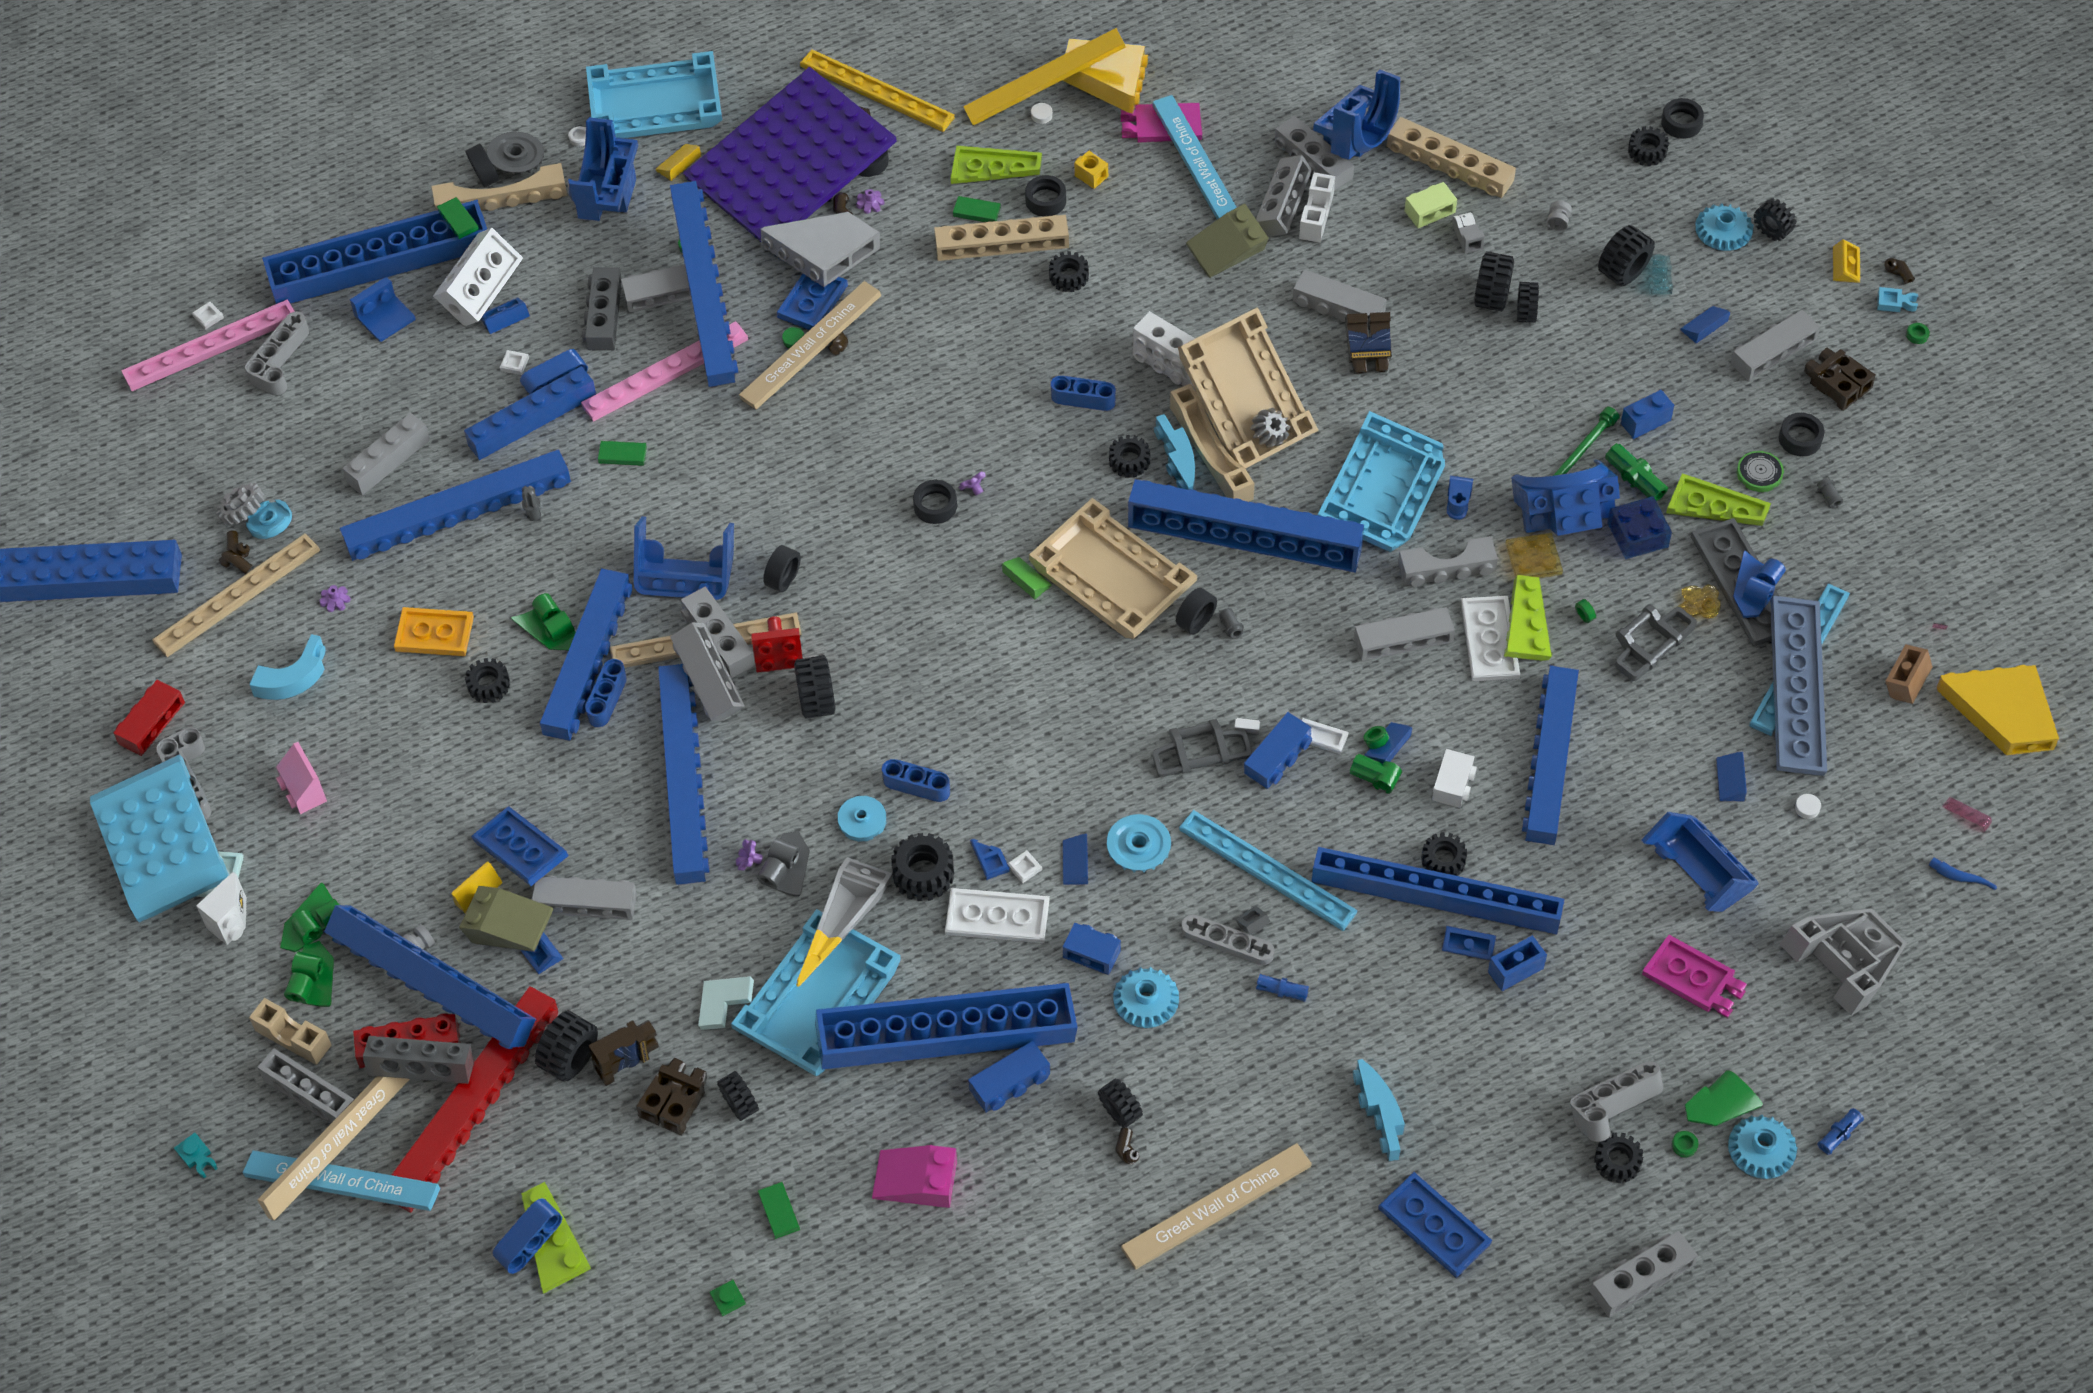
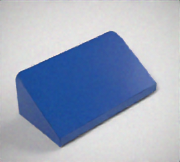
M517 297L486 311L480 319L488 332L492 334L529 317L530 314L526 304Z
M1712 306L1680 330L1693 342L1698 343L1728 322L1730 312Z
M1391 722L1386 728L1389 735L1388 742L1380 748L1369 749L1364 756L1382 764L1385 761L1390 762L1411 737L1412 727Z
M1735 752L1717 757L1719 800L1744 801L1747 789L1743 752Z
M1087 834L1063 840V885L1088 884Z
M1446 926L1442 951L1490 960L1493 956L1496 935Z
M544 932L534 952L521 950L538 974L564 959Z

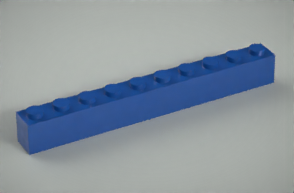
M696 181L670 185L708 386L735 383L734 374L738 373L737 361L731 358V354H735L733 341H728L727 335H730L731 332L729 321L724 322L723 316L727 315L725 302H720L719 298L723 296L721 283H716V277H719L718 266L712 263V259L715 258L714 246L708 243V240L712 239L710 227H705L704 221H708L706 207L701 208L700 203L704 202L703 191L697 188Z
M558 449L340 527V531L352 561L365 559L375 552L387 551L392 546L400 543H409L414 538L431 535L445 527H454L459 522L467 519H476L479 515L489 511L495 512L503 506L518 504L523 500L522 488L524 486L534 487L536 496H540L545 491L553 488H562L571 482L569 470Z
M684 664L658 666L673 871L676 885L706 882L705 873H710L709 860L704 858L703 853L708 851L707 837H702V830H706L705 815L700 816V810L705 809L703 795H699L698 789L703 788L702 775L697 774V768H701L700 753H695V747H700L698 733H694L693 728L698 727L697 713H692V707L696 706L695 692L690 691V687L694 685L683 669Z
M1322 847L1317 849L1312 873V883L1556 935L1565 900L1564 898Z
M335 905L324 931L333 937V942L351 948L350 952L354 955L367 958L370 965L383 968L387 971L386 974L394 979H401L405 982L407 988L422 992L425 999L443 1005L442 1009L444 1011L459 1015L462 1022L480 1028V1033L496 1038L501 1046L508 1049L525 1046L536 1021L534 1017L353 906Z

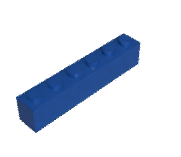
M582 366L465 429L464 433L469 448L479 460L489 456L580 406L581 402L596 395L594 381Z

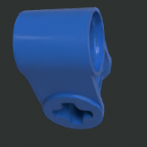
M1450 475L1447 494V514L1450 518L1460 520L1467 515L1473 478Z

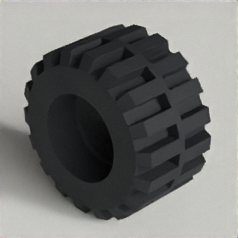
M1632 225L1623 227L1609 240L1603 249L1598 262V270L1619 286L1628 285L1648 265L1653 255L1655 241Z
M1485 252L1478 274L1474 297L1475 307L1501 312L1504 310L1513 274V256Z
M825 655L796 659L794 669L802 715L805 719L833 715L836 707L828 659Z
M918 833L917 837H914L912 834L908 836L907 841L902 839L899 842V847L896 846L894 848V855L891 857L894 884L896 888L899 887V892L902 895L907 892V898L909 899L917 896V901H923V897H927L928 901L933 900V895L936 894L939 898L943 895L942 890L948 891L950 883L952 884L954 880L952 850L950 851V846L947 842L943 843L942 838L938 836L935 839L934 834L928 833V836ZM918 861H930L936 865L932 870L923 873L910 869Z
M571 1011L562 1012L548 1025L540 1038L535 1053L536 1066L563 1082L571 1080L585 1067L591 1057L589 1045L597 1041V1026Z

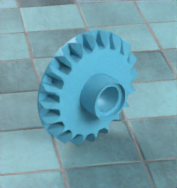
M1722 203L1719 206L1713 204L1711 208L1706 207L1703 212L1699 213L1695 223L1696 233L1700 240L1711 248L1723 251L1736 250L1745 246L1752 237L1754 226L1751 223V218L1747 217L1746 212H1741L1739 207L1735 209L1732 208L1731 204L1724 206Z
M1143 814L1129 815L1118 820L1111 827L1107 836V850L1110 858H1113L1116 865H1121L1124 870L1131 869L1133 872L1142 870L1145 872L1148 869L1154 870L1157 865H1162L1165 858H1168L1169 851L1171 850V837L1165 825L1156 818ZM1136 845H1142L1143 847L1137 848V847H1134V846H1136Z
M1140 967L1135 971L1130 970L1125 976L1122 975L1121 980L1116 983L1113 1002L1117 1013L1127 1023L1136 1027L1152 1028L1164 1024L1175 1014L1179 1005V990L1176 987V983L1171 980L1169 975L1162 973L1161 969L1157 971L1151 967L1148 969ZM1144 992H1148V993H1150V994H1152V995H1150V996H1143V995H1141V994L1144 993Z
M1763 1114L1758 1117L1751 1115L1745 1120L1742 1119L1740 1123L1734 1126L1728 1141L1729 1153L1736 1166L1746 1174L1761 1179H1771L1786 1173L1792 1167L1797 1153L1796 1137L1792 1136L1791 1130L1784 1126L1783 1121L1778 1122L1774 1120L1773 1116L1767 1118ZM1759 1141H1764L1769 1146H1762Z

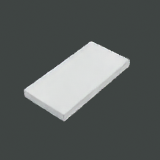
M1508 596L1461 598L1460 602L1472 681L1520 679L1518 658L1504 657L1507 647L1506 636L1510 625Z
M951 888L945 935L1044 943L1050 896Z

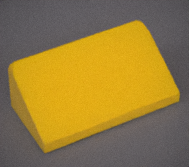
M691 144L683 145L659 165L656 171L672 181L701 157L700 147Z
M1842 239L1833 246V281L1860 283V248Z
M486 862L451 893L455 905L466 914L478 886L498 888L502 884V880L491 863Z

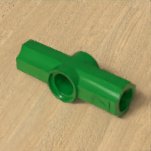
M1617 443L1606 453L1605 459L1621 473L1623 481L1629 482L1632 488L1636 486L1652 502H1657L1667 493L1668 487L1652 473V469L1646 460L1642 458L1636 459L1627 449Z

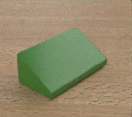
M1020 557L1005 561L1002 564V572L1033 599L1038 598L1052 586L1051 583Z

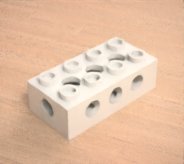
M493 228L482 231L476 235L433 297L462 325L467 326L478 322L523 257Z
M1149 311L1133 328V356L1137 361L1145 362L1152 366L1157 373L1167 375L1175 384L1183 386L1191 384L1193 386L1180 360L1178 347L1195 338Z

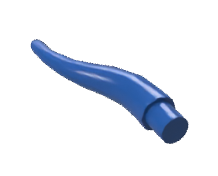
M1935 857L1929 863V866L1937 870V873L1948 879L1959 882L1979 883L1994 890L1997 889V886L1988 880L1957 870Z

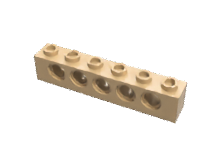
M1403 117L1398 119L1388 135L1387 147L1393 152L1402 153L1413 161H1419L1428 165L1433 170H1440L1451 178H1458L1471 187H1478L1486 191L1489 195H1496L1502 198L1514 182L1515 167Z
M1066 215L934 227L938 261L1069 248Z

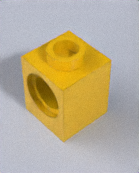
M1087 151L1083 156H1079L1074 163L1075 177L1095 189L1108 177V163L1091 151Z

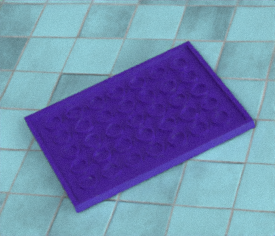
M808 67L683 172V175L689 182L696 181L698 189H702L708 198L761 242V229L763 227L806 220L894 145L897 139L894 134L811 67Z

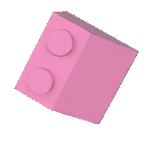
M299 742L294 743L276 767L279 773V777L276 780L282 791L287 789L289 794L286 795V798L291 808L297 807L299 813L302 814L327 802L319 778Z

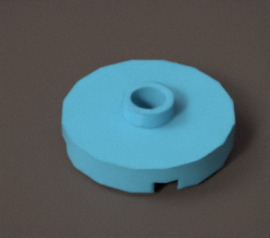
M275 500V502L271 503L265 501L260 504L261 507L258 508L254 515L248 516V523L246 522V527L253 537L268 539L280 534L289 526L292 520V512L284 501Z
M856 796L847 800L838 812V826L847 838L860 842L874 839L873 837L883 832L886 825V811L883 805L875 798L869 796ZM860 815H865L864 818H858Z

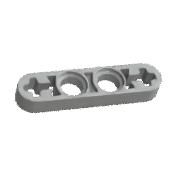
M1188 915L1182 921V933L1190 940L1259 965H1267L1274 958V946L1266 940L1197 915ZM1193 923L1197 924V928H1194L1193 931L1189 930V926H1192ZM1204 927H1207L1205 931V936H1202V931H1204ZM1217 931L1222 933L1223 938L1219 941H1214L1209 935ZM1236 940H1243L1247 946L1243 949H1236L1232 944ZM1251 944H1254L1252 953H1249ZM1266 949L1267 954H1264L1263 957L1259 956V951Z

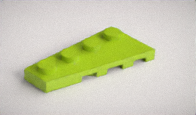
M956 146L951 184L1040 175L1042 153Z
M1682 473L1666 513L1720 521L1734 518L1737 523L1763 526L1771 503Z
M1517 575L1513 583L1512 610L1509 614L1510 625L1506 636L1507 647L1504 657L1547 661L1552 655L1539 577Z
M543 1182L521 1193L525 1211L536 1200L544 1198L562 1216V1222L535 1253L540 1283L544 1294L590 1270L591 1267L546 1183Z

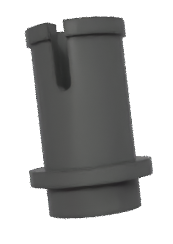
M1824 478L1818 482L1817 491L1823 494L1830 508L1841 505L1843 499L1834 486L1835 482L1830 480V478Z
M1232 608L1222 610L1219 613V617L1226 628L1227 636L1232 639L1239 638L1243 634V624L1238 622Z

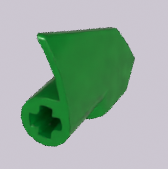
M548 593L541 594L533 600V610L511 617L512 621L549 650L569 651L576 631L567 614L559 609Z
M320 883L284 923L281 949L297 952L322 936L335 905H339L336 899L332 898L324 883Z
M316 941L304 946L302 952L298 951L295 954L291 967L292 974L284 996L288 1000L298 1003L330 1007L332 1002L334 958L320 941Z
M1726 1070L1711 1086L1703 1087L1685 1104L1687 1121L1717 1126L1761 1108L1763 1103L1738 1075L1730 1070Z

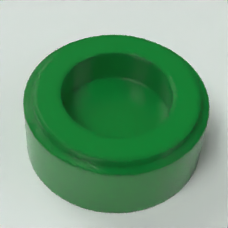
M1913 323L1908 326L1906 331L1907 339L1914 344L1925 343L1930 334L1928 327L1922 323Z
M797 327L786 329L782 334L784 346L790 349L804 336V332Z
M1582 599L1575 604L1577 614L1585 623H1590L1596 619L1595 610L1586 599Z
M1374 726L1366 731L1363 739L1368 748L1377 749L1388 742L1389 735L1383 726Z
M1680 1131L1674 1135L1671 1146L1675 1154L1687 1158L1696 1153L1699 1142L1693 1133Z

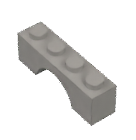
M1491 536L1468 540L1464 552L1451 559L1433 557L1423 547L1399 551L1398 559L1404 586L1412 585L1414 587L1433 581L1441 583L1451 578L1465 579L1470 575H1489L1496 571L1498 562Z

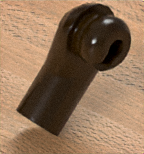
M839 192L833 198V211L836 214L849 212L853 215L845 207L848 203L846 200H849V196L846 193Z
M1888 258L1884 262L1886 271L1901 276L1905 284L1915 280V277L1904 261Z
M843 331L834 339L833 344L829 346L830 352L835 356L843 352L848 345V338Z
M237 531L227 532V551L246 558L250 551L249 545L243 546V543H239Z
M230 551L223 552L219 558V563L223 567L227 568L232 564L245 575L253 566L241 556Z
M1121 1128L1115 1151L1125 1164L1133 1165L1140 1157L1139 1152L1135 1151L1130 1145L1133 1131L1128 1128Z

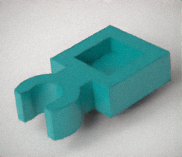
M193 1133L174 1147L176 1153L190 1169L196 1165V1170L200 1177H207L203 1171V1168L207 1165H211L214 1170L218 1169L216 1162L212 1158L207 1157L211 1154V1151L196 1133Z

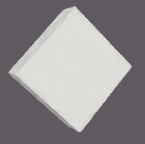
M208 302L192 313L193 317L205 330L224 318L223 314L211 302Z
M507 350L500 365V371L522 375L529 360V355Z
M1237 718L1235 730H1245L1247 733L1259 734L1260 721Z
M1027 850L1007 863L1009 869L1022 883L1042 871V866Z

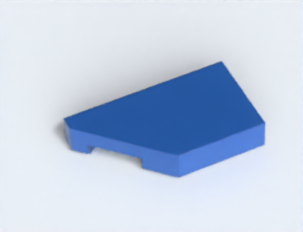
M976 839L970 840L986 880L1010 872L1000 848L984 845Z

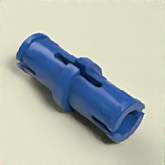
M1259 974L1256 990L1278 994L1277 997L1280 998L1285 996L1305 1002L1309 986L1289 982L1287 978L1283 977L1282 979H1277Z
M1854 1108L1850 1109L1839 1122H1835L1831 1126V1131L1817 1143L1818 1147L1827 1155L1831 1154L1842 1141H1847L1850 1138V1133L1864 1120L1863 1115Z

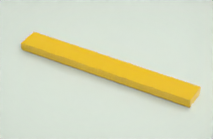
M1117 28L963 107L972 125H976L1126 48L1125 43Z
M811 49L800 62V67L804 69L811 67L822 77L941 132H944L955 119L953 113Z

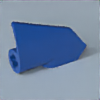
M1744 551L1733 595L1743 618L1759 617L1770 601L1776 584L1786 571L1785 566L1780 561L1768 559L1763 564L1747 551Z

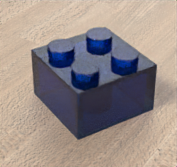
M1654 496L1610 508L1607 524L1625 560L1669 547L1672 531Z

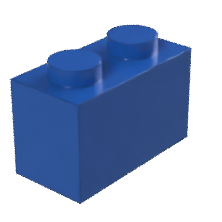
M1659 390L1624 407L1620 424L1635 439L1671 421L1675 405L1662 390Z
M1074 923L1063 945V958L1109 975L1121 951V940L1113 934H1104L1096 931L1089 925Z
M1532 935L1491 957L1488 973L1500 990L1504 991L1543 970L1547 954Z

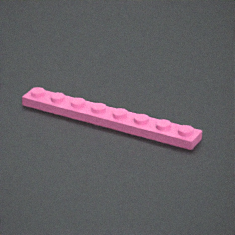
M287 299L121 370L131 391H134L274 331L287 315L295 311Z
M736 321L729 325L731 334L727 335L728 341H733L734 347L748 341V335ZM700 340L581 402L583 409L594 422L704 364Z

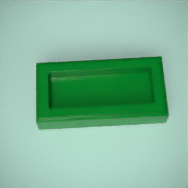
M958 196L953 210V217L980 222H996L1001 209V203Z
M457 197L437 206L438 212L459 239L479 230L477 223Z
M601 441L598 463L644 466L647 445L646 443Z
M783 1182L758 1190L775 1239L800 1230Z

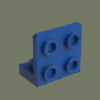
M387 276L350 299L354 316L379 342H382L416 320L415 315L395 296L392 282Z

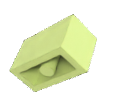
M1442 182L1406 197L1404 211L1415 226L1421 228L1456 213L1457 198L1447 185Z

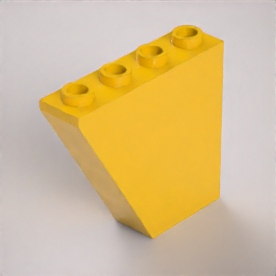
M1069 39L1066 53L1086 44L1090 40ZM1125 44L1126 48L1065 78L1063 81L1128 113H1133L1135 105H1139L1140 93L1142 92L1143 80L1145 79V69L1148 64V55H1144L1145 46Z
M2018 665L2012 668L1997 667L1992 670H1972L1967 673H1947L1941 675L1937 684V691L2005 755L2055 749L2059 736L2036 665Z

